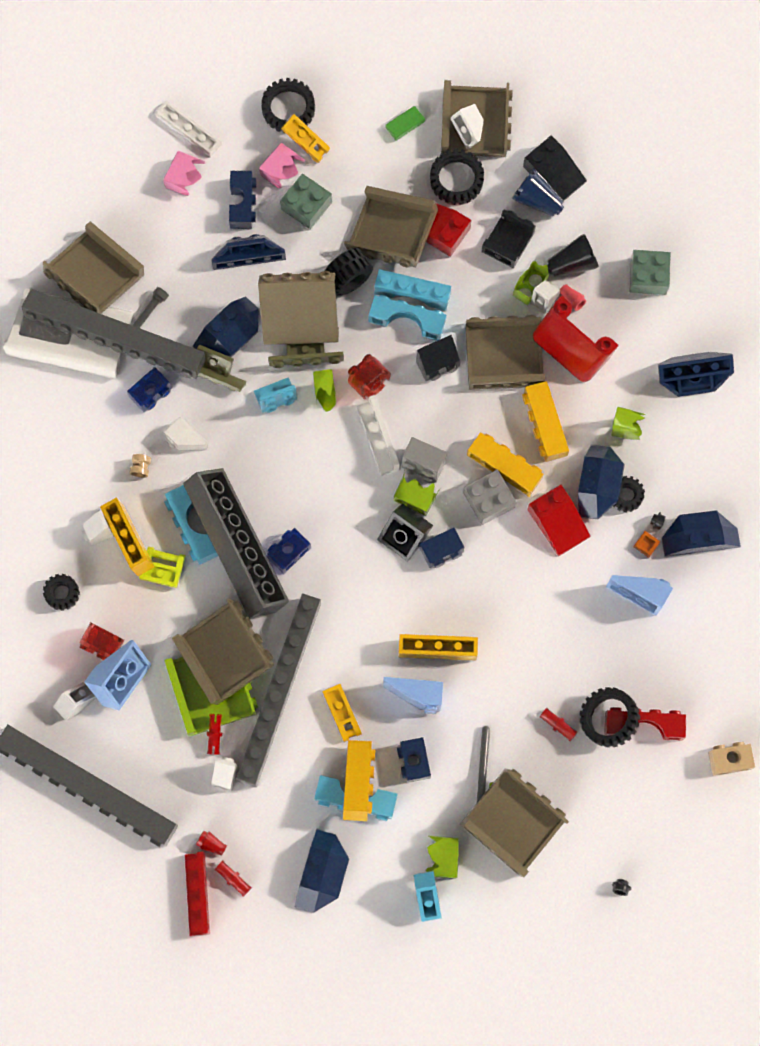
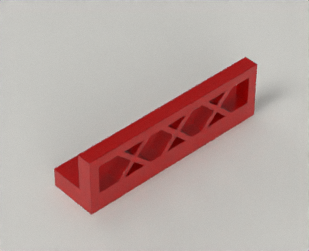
M202 851L196 854H185L189 936L210 935L205 853Z

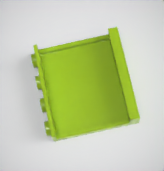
M183 657L174 660L172 658L164 660L189 737L209 731V714H215V722L217 714H222L221 726L257 715L255 711L258 708L256 698H251L249 692L253 690L251 683L220 704H211Z

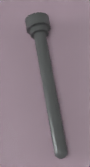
M157 287L153 292V299L132 326L140 328L156 306L162 303V301H166L169 294L162 288Z
M483 726L477 802L485 794L489 726Z

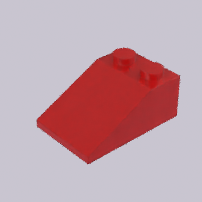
M436 203L438 211L426 242L451 257L471 229L472 220L454 209Z
M562 485L557 486L529 503L528 512L558 557L591 537L572 499Z

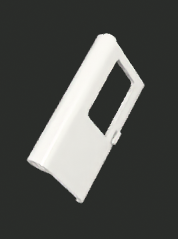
M25 289L9 338L4 341L3 350L6 351V355L117 378L121 353L115 352L108 346H99L94 341L80 339L75 334L71 335L68 345L19 335L25 317L22 305L30 289ZM45 293L84 308V305L79 301H74L72 298ZM108 307L102 315L130 324L135 312Z

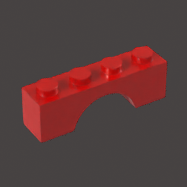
M611 707L610 710L605 712V736L613 735L622 729L628 717L627 711H622V708ZM639 709L640 720H638V723H647L656 727L661 733L663 740L683 741L686 738V714H681V711L677 710L661 713V710L651 709L649 712H641V709Z

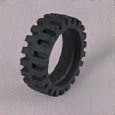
M286 78V81L279 79V83L274 81L272 86L269 85L267 91L263 93L261 107L263 117L272 129L275 127L276 131L280 132L282 126L287 121L276 117L271 111V102L274 97L284 92H295L304 98L306 109L298 118L307 126L308 123L312 122V118L315 115V100L313 92L308 85L305 86L302 81L298 83V80L294 78L293 81H290V78Z
M450 149L447 150L446 154L443 152L440 154V157L435 159L430 171V183L434 194L438 195L441 201L444 199L445 203L448 204L450 201L452 205H456L457 202H459V205H463L465 201L469 203L471 199L474 200L477 194L479 195L484 182V169L481 161L478 162L477 156L473 157L471 152L467 154L466 150L463 149L461 152H458V149H454V152H451ZM453 162L466 164L474 172V183L465 191L454 192L447 190L439 180L441 169Z
M605 687V690L602 688L597 689L598 692H592V697L590 698L587 696L585 699L587 701L586 704L583 703L581 706L583 709L579 713L581 716L579 718L582 725L581 728L590 740L600 746L610 748V746L618 747V744L624 745L625 740L630 741L632 739L630 736L632 734L635 735L637 732L635 728L639 727V708L636 706L635 701L621 689L619 690L614 687L613 689ZM615 699L621 701L627 709L628 716L622 729L608 736L596 732L592 725L594 710L600 703L606 700Z

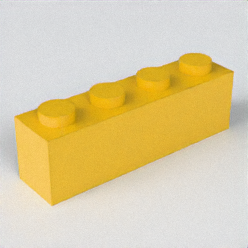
M547 381L526 386L522 398L524 404H528L529 407L527 412L530 422L534 423L533 433L535 439H539L541 457H544L545 461L548 462L568 456L569 448Z
M480 432L469 447L467 456L491 472L498 470L506 482L530 497L543 478L542 470L535 465L531 466L521 455L511 453L506 445L496 443L491 435H484Z
M116 497L100 506L130 569L137 576H140L154 568L155 566L119 499Z
M399 634L398 658L477 660L478 637Z
M348 740L343 820L367 821L368 814H372V802H369V796H373V784H370V778H374V766H371V761H375L376 750L372 749V741Z

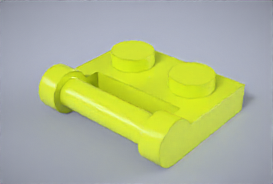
M148 546L147 552L151 559L155 557L176 562L177 564L176 567L153 562L155 567L140 575L139 579L177 588L186 555L162 552Z

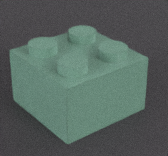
M302 173L280 200L281 210L311 230L331 205L332 193Z
M633 250L630 258L629 293L666 295L670 287L671 252Z

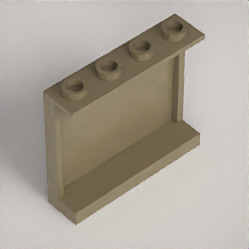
M444 80L441 153L444 152L446 154L447 150L450 149L451 152H454V149H458V152H461L463 149L466 150L467 154L471 152L472 156L506 157L507 151L511 149V140H508V134H511V123H508V117L512 116V106H509V101H512L513 90H509V83L506 84V88L451 86V80ZM475 104L483 118L481 139L476 145L467 150L450 117L460 109Z
M366 186L364 193L367 198L350 241L344 242L347 250L358 248L367 258L372 260L377 258L389 264L393 262L406 268H416L438 211L435 201Z
M90 221L85 225L86 232L49 264L45 260L43 261V273L48 279H53L61 290H66L74 301H79L84 305V308L102 314L144 276V265Z
M323 271L320 273H283L281 275L266 273L259 275L258 289L264 345L339 342L335 273Z
M527 315L520 318L517 316H508L507 318L492 316L488 319L472 317L466 320L469 390L524 388L545 382L542 348L533 339V333L541 322V317H536L535 315Z
M229 598L226 600L228 603L183 635L177 634L172 638L211 704L215 705L220 704L274 666L272 654L262 646L263 640L258 633H254L251 628L253 624L250 619L244 617L241 612L243 611L241 604Z
M504 769L460 825L516 874L524 878L529 872L527 868L564 823L568 824L569 821L565 818L566 814L558 807L555 809L550 805L551 801L543 794L540 796L535 792V786L528 781L527 783L520 779L522 775L515 769Z

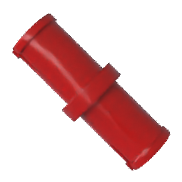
M546 708L539 716V718L553 727V731H558L570 742L578 733V731L564 722V718H559L549 708Z
M213 713L209 714L207 754L212 755L214 746V755H219L220 737L223 734L221 732L222 714H217L215 722V714Z
M223 860L214 869L227 881V885H232L243 897L251 890L252 887L239 876L240 873H235Z

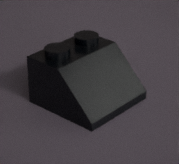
M452 335L417 350L416 363L425 381L437 380L442 374L446 372L452 373L460 366V358Z
M402 503L393 511L377 540L408 562L419 548L420 543L426 539L433 524Z

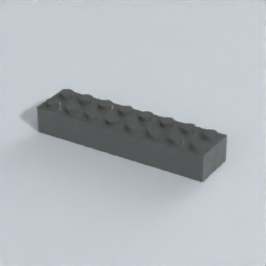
M224 469L206 470L193 474L183 485L249 619L276 613L289 603L288 597Z

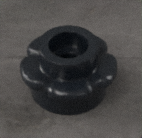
M661 512L658 515L654 514L650 524L653 525V530L655 528L661 530L666 516L662 515Z
M617 879V881L612 883L613 893L620 896H627L632 888L628 885L629 882L624 879Z

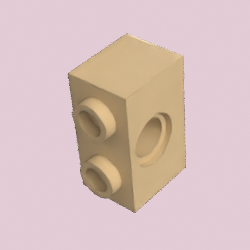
M736 742L732 744L733 747L725 748V745L714 746V750L708 752L713 776L754 769L755 763L751 744L745 745L744 742ZM728 753H732L735 755V763H731L728 761Z

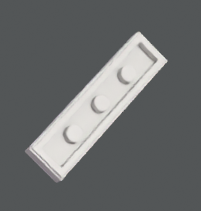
M167 100L155 112L156 117L209 157L222 145V141Z

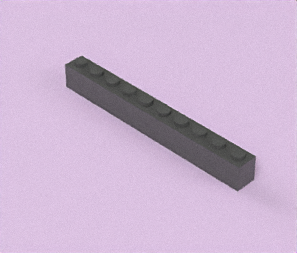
M32 288L22 305L23 314L29 320L40 321L48 327L54 326L64 333L70 332L77 335L80 339H89L99 346H108L115 352H124L134 359L146 360L151 365L162 366L169 372L181 373L186 378L197 379L205 363V352Z
M303 593L301 595L237 776L239 782L254 787L258 786L321 606V599Z
M7 724L0 735L1 754L6 757L11 754L16 757V763L23 767L26 764L33 767L31 770L33 773L40 777L43 774L48 776V782L57 787L60 784L65 786V792L74 797L76 794L83 797L82 802L91 807L93 804L100 807L99 812L107 817L110 814L117 817L116 822L126 827L129 824L134 827L133 832L143 837L145 834L151 837L150 842L158 847L161 844L167 846L178 828L176 823Z

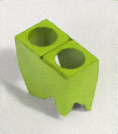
M533 261L529 269L520 276L513 291V296L527 306L531 302L533 290L535 289V286L530 284L529 278L532 275H539L542 278V282L544 280L547 281L549 278L547 265H538L536 261ZM523 288L529 289L531 297L523 294L520 290Z
M332 369L313 371L316 399L326 412L331 411L336 404L337 398Z
M617 407L611 436L640 440L639 436L642 435V430L636 421L645 419L641 415L646 414Z
M404 472L394 494V501L399 504L403 503L410 509L427 516L438 492L434 493V483L425 488L422 487L417 479H412L407 483Z
M428 836L435 841V843L427 847L428 853L435 864L425 871H433L435 878H457L459 838Z

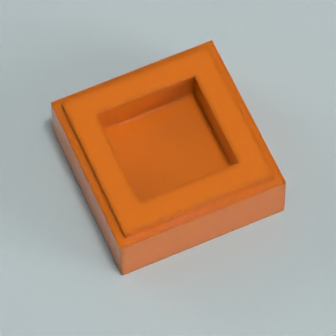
M644 531L633 547L649 558L661 541Z

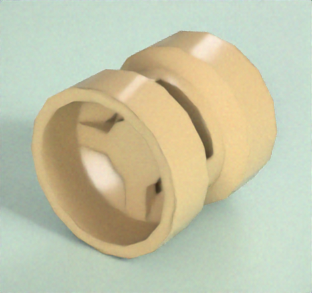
M133 454V466L130 467L129 474L135 477L147 478L151 457L143 454Z

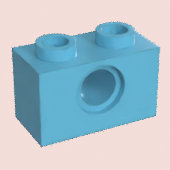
M434 872L414 874L421 921L441 919Z

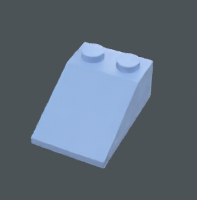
M612 575L606 585L610 590L656 616L673 589L670 583L664 579L658 580L657 578Z
M130 640L95 666L85 680V684L102 706L120 711L150 668L151 663L137 644Z
M384 677L383 687L418 709L425 710L424 713L436 714V711L440 712L443 682Z

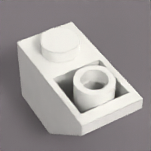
M225 756L222 759H216L211 781L213 786L232 791L239 769L234 759Z

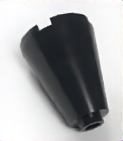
M585 234L577 237L547 260L549 275L553 274L554 277L599 268Z

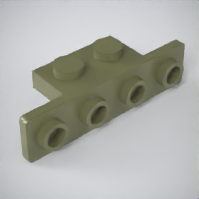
M324 343L286 344V356L268 357L269 366L274 368H282L284 365L300 367L303 364L316 366L326 362L338 364L340 361H344L343 352L325 353Z
M199 345L197 349L205 352V363L198 377H203L214 384L228 387L232 391L241 392L246 385V381L230 375L234 358Z

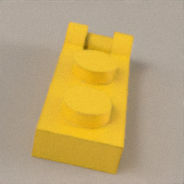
M295 114L291 115L281 128L317 163L323 159V154H327L330 150V147ZM316 145L319 148L317 151L314 149Z
M341 684L322 691L343 741L346 742L355 735L356 737L362 735ZM351 723L353 728L346 731L344 725Z

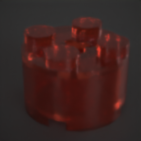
M367 354L357 366L353 365L348 370V384L363 399H366V396L369 398L370 396L377 395L385 387L384 381L386 379L389 381L391 377V372L371 354Z
M90 622L79 642V648L91 654L97 652L96 657L105 660L121 648L125 640Z

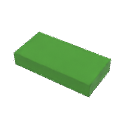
M413 106L387 123L385 128L397 141L423 124L425 118Z

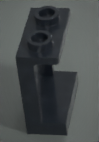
M504 209L489 238L485 239L481 252L514 269L533 237L536 226L532 221L522 219L515 212Z

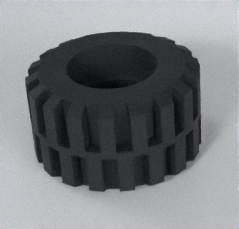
M354 248L337 256L327 266L325 271L335 273L336 295L343 296L364 284L373 272L374 267L360 249Z

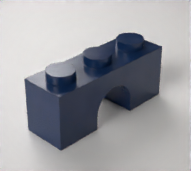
M230 171L231 195H239L244 198L239 204L229 205L230 229H252V223H256V211H253V206H256V194H253V189H256L257 181L256 177H253L252 171Z

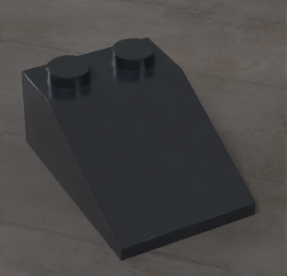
M552 135L524 157L523 168L529 174L533 168L537 170L563 201L587 182L565 148Z

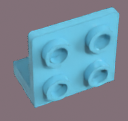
M289 377L254 390L262 413L273 412L277 407L291 405L297 400L296 387L291 384Z

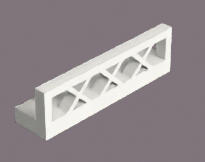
M375 395L370 396L369 402L357 405V409L381 476L398 471L399 461Z

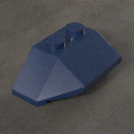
M253 234L246 238L234 237L231 240H227L211 259L213 270L282 261L286 260L284 248L265 235Z
M246 296L232 301L203 328L193 348L197 349L201 345L232 357L258 333L259 308Z
M704 352L671 357L658 364L659 383L678 397L715 392L734 373L733 354Z
M591 445L584 456L578 489V508L581 518L598 520L619 500L625 464L610 446Z
M717 510L678 515L661 538L664 557L741 547L737 527Z
M316 829L299 885L295 908L314 913L339 898L349 857L336 834Z

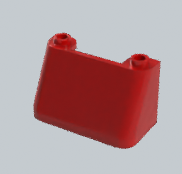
M561 296L536 327L533 339L578 380L587 382L607 363L619 345L613 339L606 336L601 337L594 343L567 319L572 312V305L566 298Z

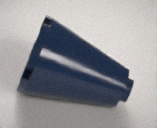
M534 168L516 191L518 196L514 195L512 197L513 200L552 217L555 214L559 215L564 209L562 205L564 201Z

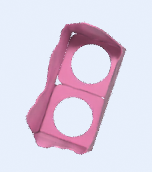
M281 143L259 167L260 174L274 186L281 188L279 179H289L298 174L293 159L303 162L305 160Z
M178 151L163 179L165 187L188 196L189 192L185 187L193 185L202 177L194 164H206L205 161Z

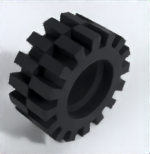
M623 476L621 489L630 488L634 492V498L625 501L619 495V500L613 507H617L618 511L623 510L624 513H627V511L633 512L634 509L639 508L645 496V489L642 488L643 484H639V480H634L633 476H630V478Z
M55 574V577H49L50 580H46V586H43V596L46 602L54 609H60L61 611H64L65 608L67 610L71 609L70 606L72 605L75 606V601L79 600L78 595H80L79 587L75 580L69 575L66 576V574ZM60 585L68 587L69 590L67 597L64 599H58L54 595L55 589Z

